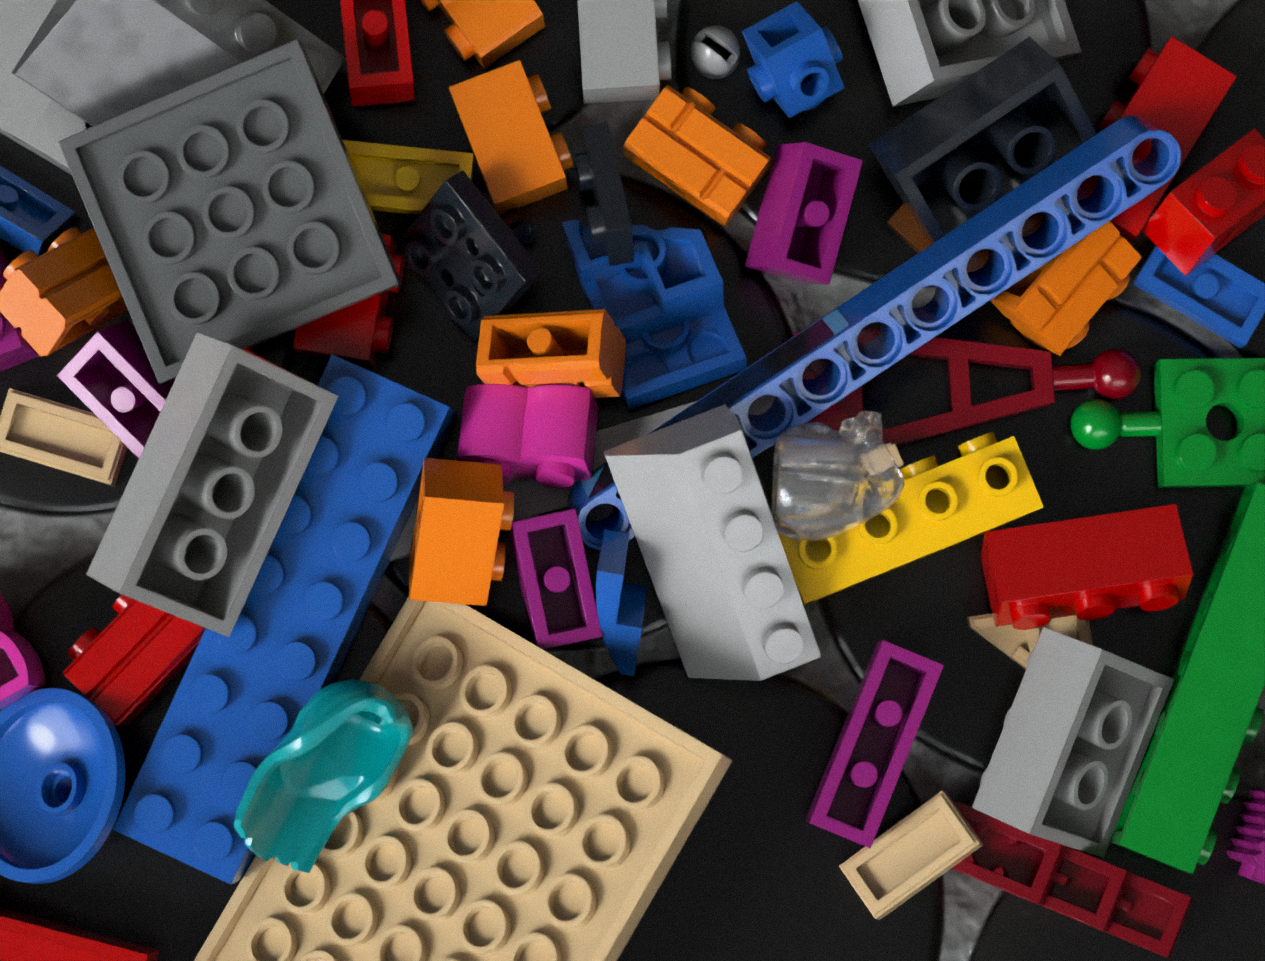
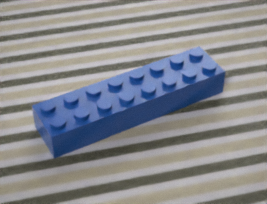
M333 354L317 386L337 395L338 399L231 635L227 637L205 628L113 830L228 884H234L242 880L255 857V853L245 845L246 838L240 837L234 827L236 810L244 795L247 784L255 769L291 732L299 711L306 705L309 699L320 689L335 683L390 563L394 549L418 500L424 458H438L457 416V413L450 407Z

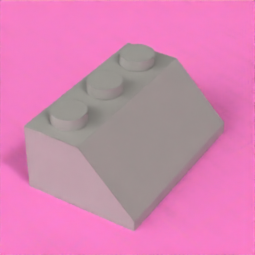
M1043 627L1037 644L1029 655L1027 669L1012 707L1005 716L1004 727L990 763L982 774L980 788L972 808L1028 834L1104 858L1174 679L1103 649Z

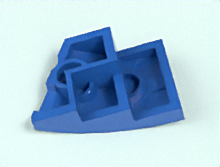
M580 220L562 222V231L589 309H606L614 321V326L619 328L626 339L622 396L628 410L741 372L747 368V357L724 307L722 277L700 229L670 227L665 230H653L646 225L632 224L634 262L609 267L604 242L592 244L589 227H583Z

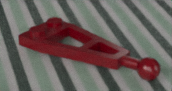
M863 328L857 337V343L863 344L873 341L878 336L880 330ZM801 331L794 332V333H793V337H794L795 335H797L798 333H800ZM934 337L908 356L947 360L951 412L865 434L862 388L860 386L800 426L802 460L859 456L890 442L891 445L895 444L896 447L1043 408L1054 404V391L1094 388L1103 397L1121 399L1129 396L1137 388L1141 378L1140 365L1131 353L1122 349L1103 351L1092 363L1052 366L1050 351ZM828 359L812 361L806 366L803 372V379H814L820 376L828 365ZM968 363L1030 370L1032 390L972 406Z

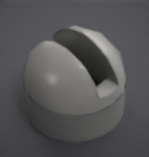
M709 26L699 31L694 37L690 51L691 62L695 70L702 76L709 79H721L730 75L738 66L741 47L738 38L730 29L722 26ZM710 38L731 53L730 57L725 61L713 49L703 44V40Z

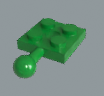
M1265 358L1159 359L1154 362L1155 411L1118 412L1116 407L1108 401L1091 399L1080 404L1071 417V431L1074 438L1079 444L1088 449L1099 450L1107 448L1119 436H1156L1158 488L1246 487L1257 482L1265 485ZM1213 406L1226 407L1235 416L1237 423L1236 431L1228 441L1215 438L1207 428L1206 417Z

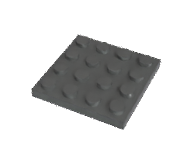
M298 39L58 141L159 384L176 379L197 332L244 351L402 285L303 43Z

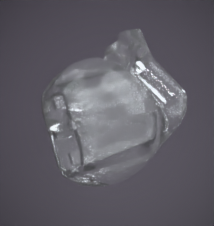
M860 411L857 417L842 421L839 431L825 423L804 422L790 427L778 435L773 460L771 515L779 533L794 540L818 541L833 538L874 518L889 508L899 498L905 486L904 477L884 443L881 413Z

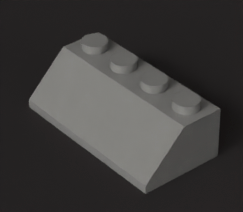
M726 404L603 451L688 678L762 681L821 658L743 432Z

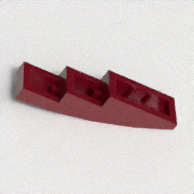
M951 799L983 844V846L951 869L1161 956L1171 958L1194 898L1068 846L1028 834L968 805Z

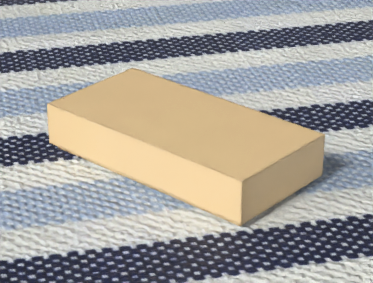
M9 388L0 415V452L112 486L116 485L127 446L94 413Z
M941 791L876 838L871 848L865 846L839 865V867L876 920H881L975 852L983 844L948 794Z

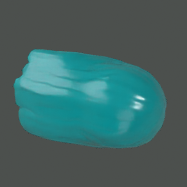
M356 679L332 683L315 693L299 711L291 732L255 769L247 784L244 795L236 810L234 827L239 836L246 838L245 845L256 856L265 861L275 857L277 863L287 866L291 863L293 870L309 873L338 823L355 809L375 800L381 794L397 768L413 733L411 720L402 702L379 684Z

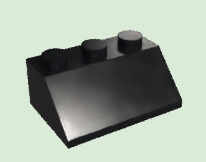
M1029 36L868 146L896 193L933 244L1097 133L1061 65Z

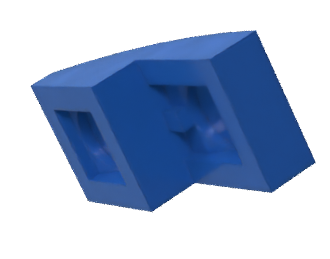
M604 529L596 577V604L599 625L605 645L620 673L634 676L647 586L623 582L630 533Z

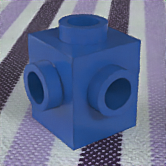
M797 1L742 31L755 65L747 69V72L756 92L763 102L774 99L789 118L802 111L817 107L825 98L844 89L836 64L843 60V55L837 41L827 27L821 28Z

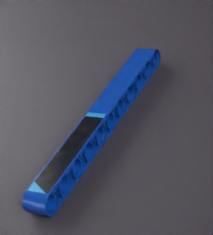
M1127 116L1117 120L652 432L726 404L743 432L751 458H754L1167 183L1176 174L1181 163L1179 143L1170 133L1141 116ZM1151 138L1152 144L1148 156L1143 161L1133 164L1132 156L1135 148L1142 141ZM1097 175V186L1094 192L1087 198L1077 200V191L1080 184L1086 178ZM1043 212V221L1040 228L1033 234L1022 236V227L1025 221L1031 215ZM989 249V257L986 264L979 270L967 272V263L970 257L977 251ZM935 285V294L932 300L925 306L912 308V300L915 294L921 288ZM873 322H882L881 330L873 341L863 344L857 343V337L866 325ZM828 359V365L820 376L814 379H803V372L812 361ZM763 395L774 396L773 404L766 412L759 415L748 414L749 407L756 398ZM605 462L592 471V478L579 480L571 488L567 498V508L576 509L582 541L588 547L598 551L601 548L604 529L630 533L629 540L635 537L608 463ZM609 503L615 506L612 513L603 520L591 521L586 519L588 512L599 504Z

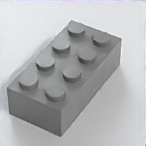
M197 332L86 575L122 595L230 637L338 396L233 345Z

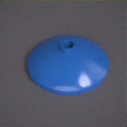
M59 688L39 689L25 694L0 711V875L11 880L31 884H44L61 880L73 874L90 861L99 851L117 819L125 786V760L122 743L107 713L96 702L82 694Z

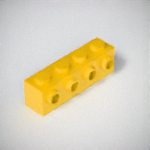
M990 432L959 445L958 448L962 457L938 466L935 456H930L899 470L903 479L901 482L879 490L874 479L840 493L844 505L826 511V513L830 514H828V517L826 515L821 518L823 520H819V523L814 516L818 517L820 515L821 517L825 512L820 514L816 503L782 516L781 520L785 528L777 532L803 606L1044 508L1015 437L1012 436L997 442L994 432ZM814 520H816V521L813 523V524H815L816 526H814V525L809 526V525H810L809 521H810V522H813Z

